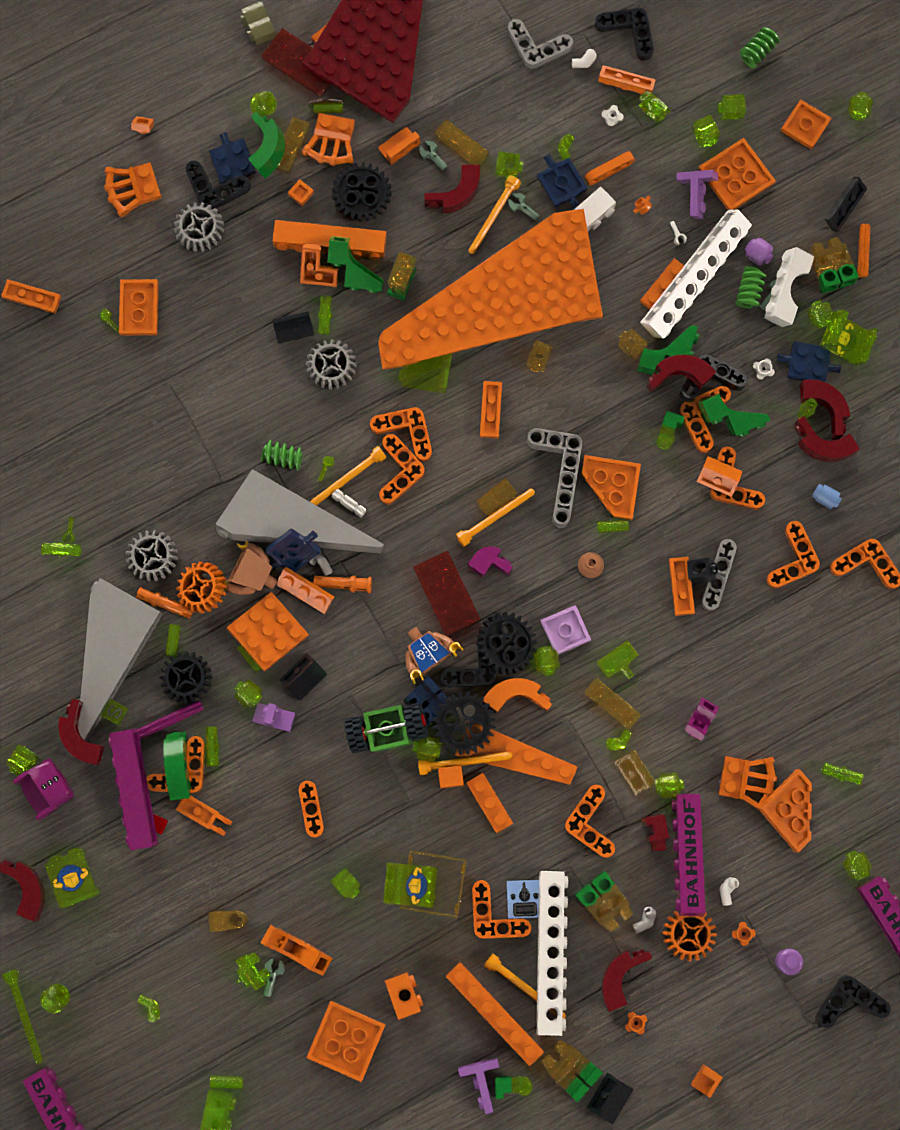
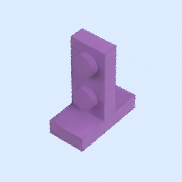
M713 170L677 173V181L682 184L691 183L690 216L694 219H703V213L706 211V206L703 202L704 195L706 194L704 182L718 181V173Z
M258 703L252 722L291 732L296 714L282 710L277 705L271 703L268 706Z
M497 1057L458 1067L460 1077L476 1073V1076L473 1077L475 1089H480L481 1097L477 1098L480 1110L484 1109L485 1114L492 1113L493 1108L484 1071L499 1068Z

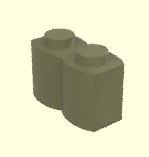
M262 1L241 9L243 15L240 18L243 25L249 28L247 34L251 42L255 41L256 45H260L276 38L275 30Z

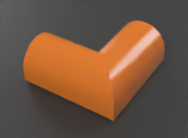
M303 245L300 283L337 287L339 268L320 265L321 247L319 245Z

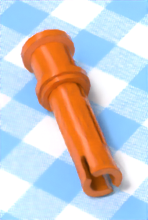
M314 575L313 584L320 588L345 589L352 593L364 591L368 594H371L372 577L370 576L368 578H357L353 575L350 578Z

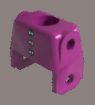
M51 758L25 771L12 781L14 785H21L29 804L38 813L35 818L39 821L57 811L75 796L67 780Z

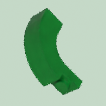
M256 112L251 117L263 131L264 138L260 148L248 160L266 179L278 167L283 158L285 138L281 129L272 118L270 120L265 116L261 118Z
M173 732L167 734L166 739H164V767L170 801L190 798L191 784L186 761V732Z

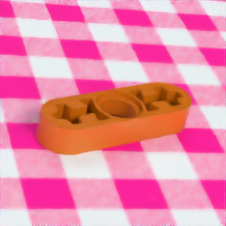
M630 151L625 152L592 169L584 178L588 185H594L634 163L635 158Z
M304 781L299 786V795L305 828L309 836L316 838L324 832L317 787L311 781ZM308 784L309 787H313V791H310L311 798L315 796L316 800H308L304 803V798L308 799L307 793L303 792L302 789H305V785ZM310 803L317 806V811L313 815H309L306 812V806ZM319 816V820H315L317 826H320V829L317 830V834H314L313 831H310V828L313 827L312 821L308 822L307 818Z

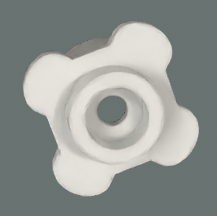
M612 105L610 109L602 112V117L605 118L609 126H614L618 121L623 120V114L618 111L616 105Z
M769 359L753 364V368L757 372L756 377L760 380L766 376L771 377L775 373Z

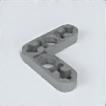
M513 19L508 24V34L528 68H537L567 54L572 49L573 39L567 34L560 35L539 46H535L521 20ZM513 26L519 28L520 36H518V33L515 29L513 30ZM526 40L529 42V46L523 48L519 45V42ZM562 41L568 43V46L565 47V45H561ZM545 48H551L554 52L551 55H546L543 51ZM529 57L536 58L535 62L529 60Z

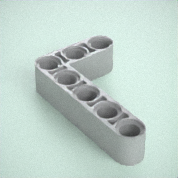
M534 428L529 431L527 437V444L530 448L563 454L552 522L557 528H564L568 525L571 517L582 439L575 434ZM537 435L541 438V440L539 442H533L531 440V437ZM556 438L560 443L552 445L549 440ZM574 441L578 444V447L570 448L568 443ZM571 459L575 462V465L569 467L565 461ZM564 478H570L572 480V484L565 485L562 482V480ZM567 496L569 502L566 504L561 503L559 498ZM563 514L566 516V521L559 522L556 516Z

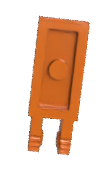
M191 795L190 798L182 799L176 808L178 812L222 836L226 832L222 828L213 825L215 820L218 818L226 825H231L232 823L231 820L222 816L220 812Z

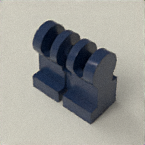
M428 676L403 701L406 705L413 699H417L415 704L421 703V705L428 701L430 705L422 708L425 715L430 714V717L426 720V726L428 727L435 722L433 718H438L439 715L434 711H441L438 704L445 705L444 698H447V696L443 692L439 693L441 691L440 688Z

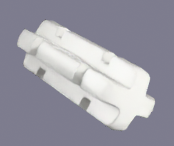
M339 489L334 491L332 498L337 502L340 501V504L351 512L354 511L355 515L361 518L366 513V509L363 506H359L356 501L344 495Z

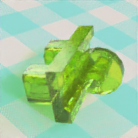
M646 91L639 97L642 102L639 107L656 123L663 120L666 113L671 111L653 93L651 94Z
M256 952L244 955L235 961L239 967L236 973L240 977L235 982L237 984L243 982L246 987L251 985L255 991L266 985L265 982L271 974L265 967L259 972L256 970L254 965L260 961Z

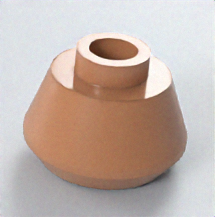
M588 552L580 557L578 569L583 576L595 578L602 573L604 562L598 554Z

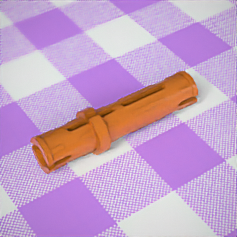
M142 587L137 592V599L148 602L153 607H161L188 619L193 614L191 609L185 608V605L166 598L159 592L154 593Z

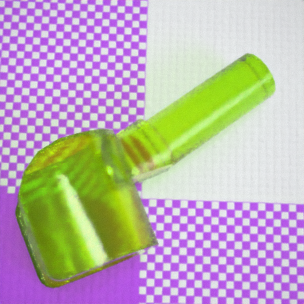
M104 308L100 313L101 320L108 323L118 333L119 327L110 319L112 313Z
M325 456L323 458L319 481L322 482L327 467L334 466V457Z
M69 517L67 533L62 535V540L65 543L67 535L71 536V543L76 539L73 534L74 517Z

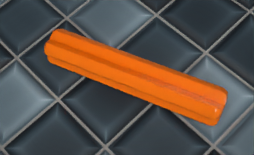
M861 224L859 227L857 271L859 278H866L869 271L871 227L869 224Z

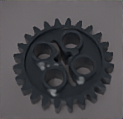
M362 162L361 167L355 163V168L348 165V171L341 169L342 176L336 175L338 181H333V186L335 187L332 188V193H334L332 199L335 200V207H339V213L345 211V218L351 215L352 221L355 217H358L359 222H361L362 217H365L368 222L369 216L376 219L375 213L382 215L381 208L387 210L385 203H390L389 197L392 196V191H390L391 184H387L389 178H384V171L379 173L378 166L373 170L371 163L368 167H365L364 162ZM353 180L358 182L355 185L349 184V182ZM371 181L376 183L374 186L367 185ZM355 198L356 201L350 203L348 202V199ZM368 199L375 200L372 204L366 203Z
M507 612L502 613V615L497 613L495 617L493 615L488 617L489 621H484V627L478 629L482 634L476 635L481 640V642L476 643L477 646H481L477 653H483L484 656L480 660H487L486 667L493 665L492 671L498 669L499 674L504 672L506 675L512 672L516 674L519 673V670H525V666L531 664L529 660L535 658L531 653L537 651L533 647L534 644H537V641L532 640V637L536 636V634H530L529 631L533 627L527 628L526 624L528 621L521 622V615L515 618V613H511L509 616ZM503 626L507 627L508 634L504 632ZM515 631H517L516 636L513 637V638L507 643L506 640L510 639V638L514 635ZM492 639L495 640L497 644L496 648L492 646ZM517 639L521 641L522 647L517 645ZM506 644L507 647L503 648L497 656L496 653L498 652V650H500ZM505 653L509 654L510 661L505 658Z
M460 691L457 698L452 693V700L449 701L447 698H444L446 704H438L441 711H434L439 715L438 718H433V721L438 722L437 725L433 726V729L439 730L435 737L441 736L439 744L445 741L444 749L451 746V753H454L456 749H459V755L462 754L463 750H466L467 755H469L470 749L477 753V746L484 749L482 743H490L487 736H494L490 729L496 728V726L491 724L496 718L489 716L494 711H487L490 704L486 703L483 705V697L476 700V693L472 698L468 691L465 696H462ZM467 705H472L475 708V712L471 716H467L464 713V708ZM457 707L460 708L464 719L470 721L467 726L472 739H468L464 727L458 725L461 723V719L457 713ZM448 713L456 714V722L448 723L446 721ZM475 723H480L483 727L479 734H475L471 730L472 725ZM456 731L464 733L465 736L462 741L454 740L453 734Z

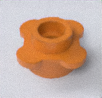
M651 197L639 198L635 203L636 208L633 212L635 214L639 212L641 215L647 213L652 207V204L649 202Z
M740 922L737 930L732 932V937L738 939L742 946H747L752 937L756 935L755 930L747 927L745 922Z
M630 1012L625 1029L628 1032L634 1031L639 1035L643 1034L647 1017Z

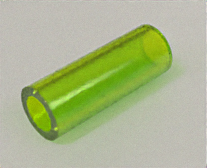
M314 102V114L343 113V102Z
M628 520L597 521L598 533L629 531Z
M169 624L166 656H177L180 625Z
M239 645L237 650L255 673L260 671L261 668Z
M211 1075L210 1088L242 1089L243 1077Z

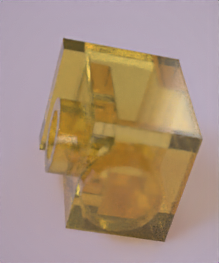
M632 328L629 332L625 330L621 333L618 346L635 360L643 352V349L647 348L649 342L644 340ZM632 338L635 343H630L629 339Z
M535 340L526 366H529V369L535 372H544L553 346ZM536 354L541 355L543 357L538 359L536 357Z

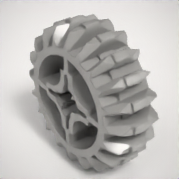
M194 202V207L192 208L187 204L188 210L181 209L182 215L177 214L176 218L178 221H174L176 226L174 232L177 234V240H181L180 244L182 246L186 245L188 250L193 247L194 252H197L198 248L204 252L205 247L211 250V244L217 246L216 239L221 240L222 236L220 234L224 233L222 228L224 222L221 221V214H218L216 208L212 209L210 204L204 207L205 204L203 202L200 206ZM192 219L191 224L185 229L187 222ZM196 222L198 223V225H201L202 233L200 229H197ZM213 226L211 233L207 236L206 232ZM198 236L201 239H193L191 237Z
M333 339L330 340V344L323 340V346L317 343V350L311 348L312 354L307 355L310 361L306 362V366L309 367L306 370L307 373L311 374L309 376L310 379H315V385L321 383V388L323 389L326 385H328L329 390H332V385L339 389V383L346 386L345 379L351 381L352 377L350 375H355L353 368L357 367V364L354 362L356 357L352 355L353 350L348 349L347 344L341 347L340 340L336 344H334ZM328 352H335L333 355L330 356L325 354ZM342 356L347 361L345 370L339 365ZM318 359L324 364L321 373L316 369ZM334 362L335 366L330 365L328 367V363L332 364ZM332 373L338 375L336 377H328Z
M148 530L145 531L146 536L139 533L140 539L133 538L132 540L135 544H128V547L132 549V551H126V555L131 556L126 559V562L132 563L128 568L134 570L133 574L135 576L139 575L141 580L146 577V580L150 582L153 576L154 580L158 581V575L165 579L164 572L167 571L168 574H171L172 572L169 567L175 568L176 565L172 561L178 560V557L174 556V554L178 553V550L173 548L175 543L170 542L171 538L169 536L164 538L165 534L163 532L158 535L156 530H153L152 535H150ZM155 542L149 548L142 547L146 543ZM161 544L166 548V559L159 554ZM138 553L144 556L143 568L138 564ZM154 553L158 558H149L147 554ZM154 564H163L155 570H149Z

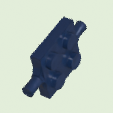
M221 133L220 138L223 145L209 150L220 183L223 184L237 176L247 178L255 174L256 170L248 160L250 153L244 138L230 142L227 133ZM240 182V186H239V187L241 188V186H242V188H244V187H243V184H244V183H243V182Z
M547 154L543 159L548 167L537 174L539 182L554 207L570 202L573 209L577 208L580 204L576 197L586 192L587 186L570 158L555 163L551 155Z
M794 341L789 356L779 353L777 355V362L787 363V378L826 382L829 371L839 374L841 371V365L830 364L831 348Z
M291 528L266 548V553L275 559L270 563L272 569L276 570L280 565H283L296 572L312 560L321 551V547L312 542L318 537L317 533L311 531L307 536H303Z

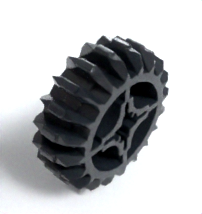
M185 651L184 657H182L181 653L178 652V659L170 656L172 663L164 662L168 668H161V671L166 674L159 676V679L166 681L160 685L161 687H167L164 690L165 694L171 692L169 695L171 700L176 696L177 703H180L182 698L185 704L188 703V698L194 703V696L202 699L200 692L208 693L204 687H211V683L206 682V680H211L213 676L206 674L212 670L211 668H205L208 665L207 661L201 663L203 660L201 655L196 658V653L192 652L189 657L188 651ZM185 662L193 663L184 670L177 668L178 665ZM197 667L201 671L200 683L194 679ZM172 672L178 676L175 688H173L171 683ZM179 672H181L183 675H188L190 673L189 677L193 681V683H191L189 680H184L182 682L183 678L182 675L179 674ZM187 685L195 687L191 692H179Z

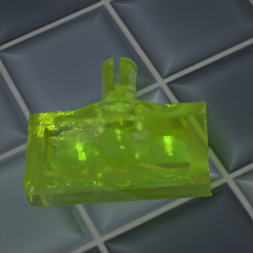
M626 640L597 661L596 664L607 679L614 673L622 671L629 680L635 675L628 665L639 654L630 642Z

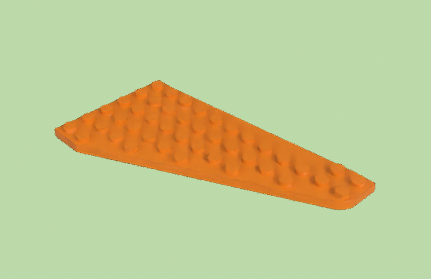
M584 209L553 213L385 329L378 341L382 370L419 363V361L574 322L602 318L603 314Z

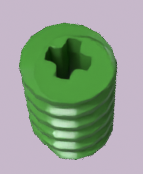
M767 27L761 28L755 34V37L740 50L743 62L748 67L755 69L756 64H760L761 59H764L766 54L771 52L770 49L775 48V43L779 44L780 41L777 34Z
M744 267L743 279L740 282L741 286L737 295L738 300H736L735 304L740 308L750 309L760 304L755 300L761 299V295L757 293L763 291L759 286H764L765 282L760 279H765L766 274L755 267Z
M269 440L263 448L261 463L267 460V464L270 465L274 460L275 466H279L281 463L283 468H286L289 463V469L292 470L296 466V470L299 471L303 453L301 452V447L294 451V445H291L290 449L287 450L286 443H284L282 448H279V442L272 446V440Z

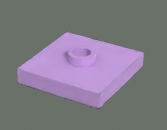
M576 605L540 620L555 656L591 641Z

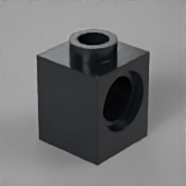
M710 557L688 560V579L694 585L716 581V574H718V566ZM706 568V571L701 574L702 569Z

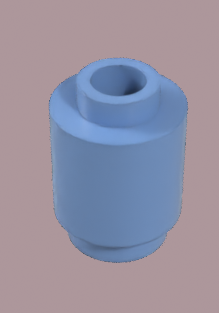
M818 484L812 494L816 502L829 509L837 508L842 500L839 497L840 492L825 484Z

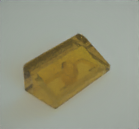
M504 478L478 499L476 504L489 517L518 494L509 481Z
M635 750L615 762L635 795L655 783Z

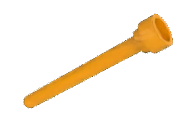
M509 175L506 179L505 190L469 248L470 254H474L511 192L518 190L521 185V181L516 177Z
M379 446L375 447L372 453H370V457L309 502L317 506L333 494L335 490L341 488L374 462L377 463L387 458Z
M533 489L527 490L468 531L461 530L455 534L457 540L465 547L470 543L474 535L528 500L535 494V491Z
M502 752L436 762L421 759L418 760L420 775H427L428 772L439 768L509 760L512 758V753Z
M492 953L484 967L489 971L499 972L537 1002V991L501 965L499 957ZM554 1008L548 1009L553 1015L557 1016ZM562 1012V1019H565L566 1015Z

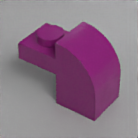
M492 546L478 550L468 563V568L483 578L492 566L507 576L513 569L508 559L505 557L499 558L501 549Z
M702 697L684 728L685 731L692 738H698L702 741L719 707Z

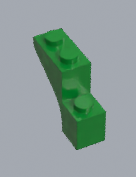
M331 236L327 263H332L333 266L338 267L343 266V264L346 265L344 287H349L350 290L354 291L367 289L371 293L382 291L383 279L353 257L350 250V238Z
M689 326L665 349L649 350L644 348L637 371L653 375L657 372L655 370L657 364L668 357L683 354L693 356L694 351L691 348L698 341L699 333H696L698 326Z
M713 394L698 401L706 423L712 422L714 425L723 421L724 417L731 436L738 435L739 438L749 434L748 430L753 428L755 430L761 429L766 426V422L771 421L767 414L731 410L724 404L719 394Z

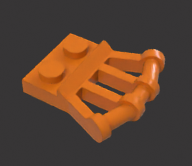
M319 113L314 135L303 148L302 154L310 156L318 161L319 164H323V162L329 163L330 166L344 163L354 164L350 143L355 120ZM323 139L320 153L312 150L317 141ZM328 141L335 142L332 156L325 155ZM340 144H346L347 155L338 157Z
M150 162L136 167L131 166L129 169L105 168L106 184L104 189L109 195L107 197L108 202L116 208L117 214L120 217H124L138 205L162 198ZM114 176H130L128 179L113 183ZM130 185L134 189L121 194L115 193V190ZM136 197L126 206L120 203V201Z
M725 756L718 795L744 800L758 809L775 791L773 789L774 783L777 782V776L775 775L773 762H775L774 757L749 761ZM765 764L768 775L751 772L749 768L750 766ZM748 777L767 780L766 788L747 785ZM745 791H753L764 795L758 803L745 795Z

